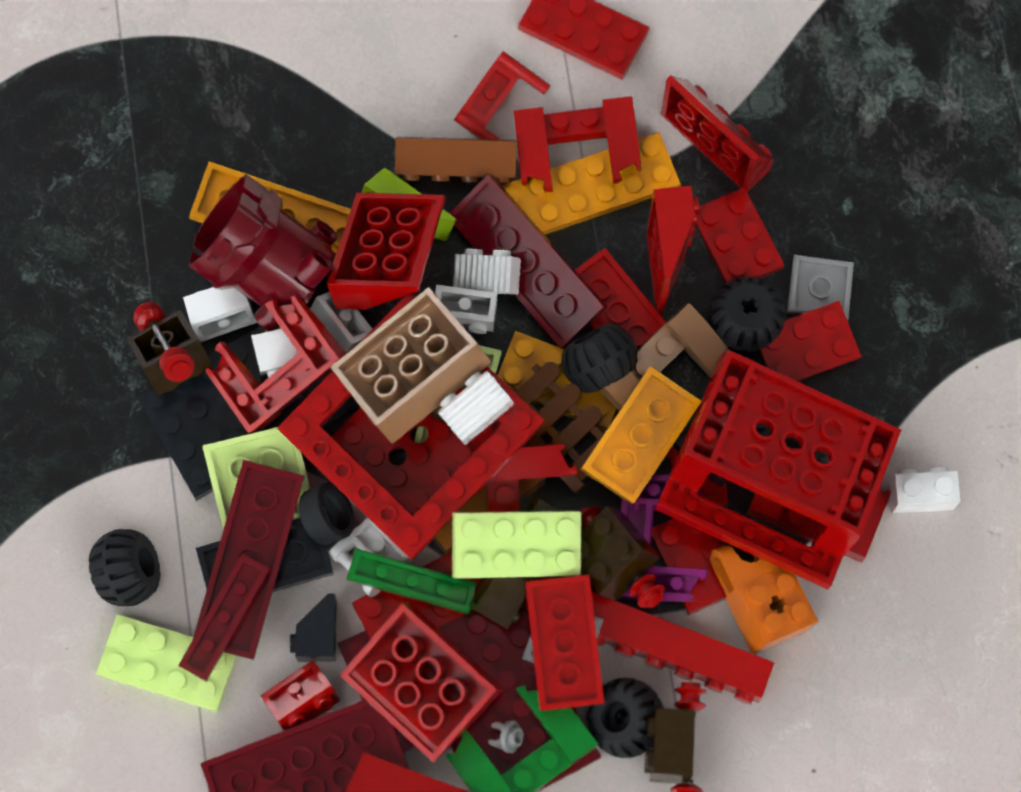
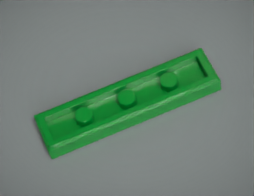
M357 548L354 550L346 580L466 615L470 612L469 605L473 600L477 583L454 578L451 575Z

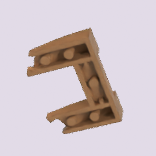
M688 303L683 305L637 350L636 366L628 375L615 383H611L610 386L603 387L599 391L620 411L650 366L661 372L685 350L711 378L723 352L727 353L729 349L698 311Z

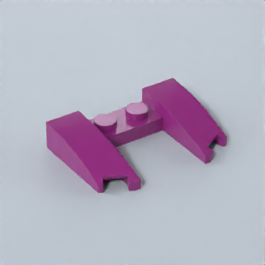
M653 474L634 504L631 505L624 499L621 502V512L628 517L650 545L654 510L669 475ZM699 489L697 495L703 497ZM651 566L643 575L654 574L656 576L654 585L662 584L665 587L661 602H687L694 599L690 592L698 579L705 581L708 571L705 569ZM630 587L618 600L638 601L640 597L632 598L629 594Z

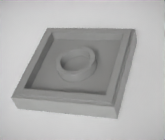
M794 255L787 315L799 316L840 301L848 321L854 262Z

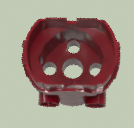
M245 174L223 195L198 229L193 247L203 254L199 256L192 251L189 267L212 283L211 286L215 289L235 288L258 304L260 308L254 314L256 321L265 330L273 331L279 329L280 326L264 304L273 300L277 301L278 306L293 304L292 296H298L307 304L315 292L316 286L334 267L333 260L336 253L332 250L331 246L338 237L336 232L322 221H316L310 229L302 225L283 211L282 198L274 190L266 189Z

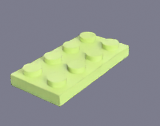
M580 511L453 512L452 577L581 576Z
M117 614L96 675L218 712L237 656L223 653L206 682L178 666L193 637Z

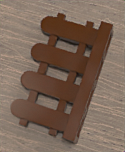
M547 362L542 367L535 364L531 368L535 372L534 375L519 389L514 385L511 387L546 422L527 442L530 445L547 444L541 436L548 432L553 438L549 444H564L565 448L561 453L563 457L568 454L575 461L573 464L577 469L578 475L559 477L574 493L580 495L588 488L583 481L589 476L580 469L604 435L597 427L602 421V412L595 406H589L583 412L576 405L582 396L579 387L574 384H568L561 389L555 383L561 375L560 367L556 363ZM550 388L555 393V396L538 411L532 403ZM571 410L577 418L559 433L553 425ZM591 432L598 440L580 456L574 447Z

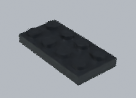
M301 518L295 519L292 522L273 592L334 575L326 546L318 544L309 536ZM220 541L196 548L206 589Z

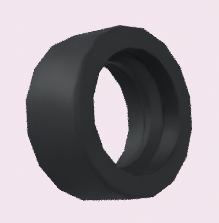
M326 482L304 491L299 501L300 518L305 530L314 541L326 546L351 535L355 523L352 506L349 499L333 483ZM324 507H325V509H326L327 512H328L330 521H329V519H328L327 516H326V513H325V511H324Z

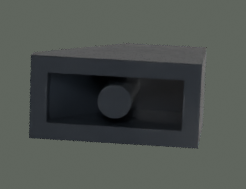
M328 593L296 624V634H290V653H295L298 662H310L312 660L315 662H336L337 599L335 593Z

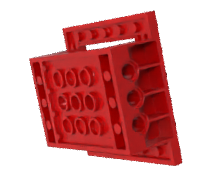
M412 294L406 295L365 338L415 297ZM487 366L480 373L483 374L488 371L512 399L514 405L466 445L444 420L439 421L434 418L433 411L393 444L379 430L362 407L331 436L321 426L352 395L333 371L277 429L411 560H414L453 519V512H460L546 422ZM466 385L462 386L458 391H456V395H458L465 388H467ZM419 426H423L428 430V437L422 443H416L412 440V432ZM396 449H403L407 454L406 461L398 466L393 465L390 461L391 453Z
M728 350L727 353L723 352L655 510L828 590L833 584L842 558L862 536L901 429L731 350ZM763 424L770 429L771 436H761L756 430V425ZM793 438L797 440L800 449L792 450L788 448L785 439ZM821 451L825 453L829 458V463L822 464L818 462L814 452ZM710 472L809 517L820 524L812 545L809 547L697 495V492Z

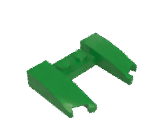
M526 685L519 686L516 691L550 736L551 740L502 775L499 774L467 730L460 736L463 739L455 754L447 753L446 758L470 792H536L597 748L598 743L571 707L539 711L537 690L527 691Z

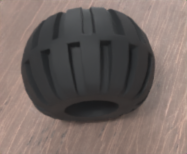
M745 276L730 280L717 290L709 307L711 328L727 347L740 352H753L765 348L779 336L785 323V307L778 291L767 281L763 282L760 278L756 277L747 278ZM747 308L753 310V312L751 311L749 312V314H746L743 311Z
M605 324L585 333L566 346L562 353V367L566 378L584 393L599 391L603 387L610 386L611 383L619 381L635 368L637 362L635 341L626 330L617 324Z
M116 529L99 538L91 548L88 560L90 563L88 566L91 581L98 595L107 603L122 607L135 606L146 601L156 591L160 581V563L158 562V555L154 550L152 542L143 533L132 529Z
M618 678L602 685L604 704L588 705L590 708L586 713V720L589 723L587 725L588 731L598 743V747L606 753L619 758H632L647 752V749H651L653 746V737L647 736L648 717L655 716L656 708L664 709L658 694L649 685L634 678ZM627 712L630 713V722H629V724H628V723H624V719H626V718L628 717V713H627Z

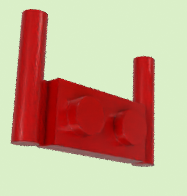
M502 51L456 115L454 121L479 139H499L485 129V126L519 78L543 95L551 85Z

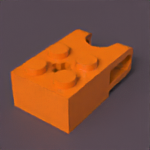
M728 545L713 549L710 562L727 596L725 600L752 654L806 633L819 622L795 574L754 555V562H746Z

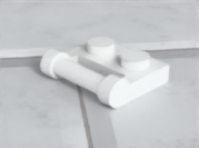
M369 518L358 525L349 537L339 541L329 552V557L335 563L340 562L348 571L352 560L348 553L353 548L406 563L412 562ZM363 585V591L369 597H374L381 591Z

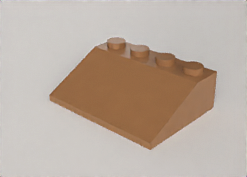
M428 287L330 368L374 424L393 444L436 409L448 395L464 386L465 382L473 374L481 372L492 362Z

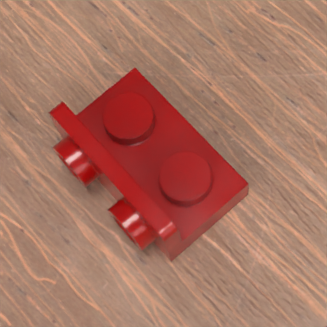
M314 660L260 695L283 731L315 719L322 713L328 712L340 701L334 688Z

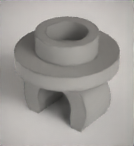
M508 720L505 724L500 722L492 723V728L501 731V737L498 740H489L488 744L498 749H503L506 753H514L523 741V732L519 724L512 720Z

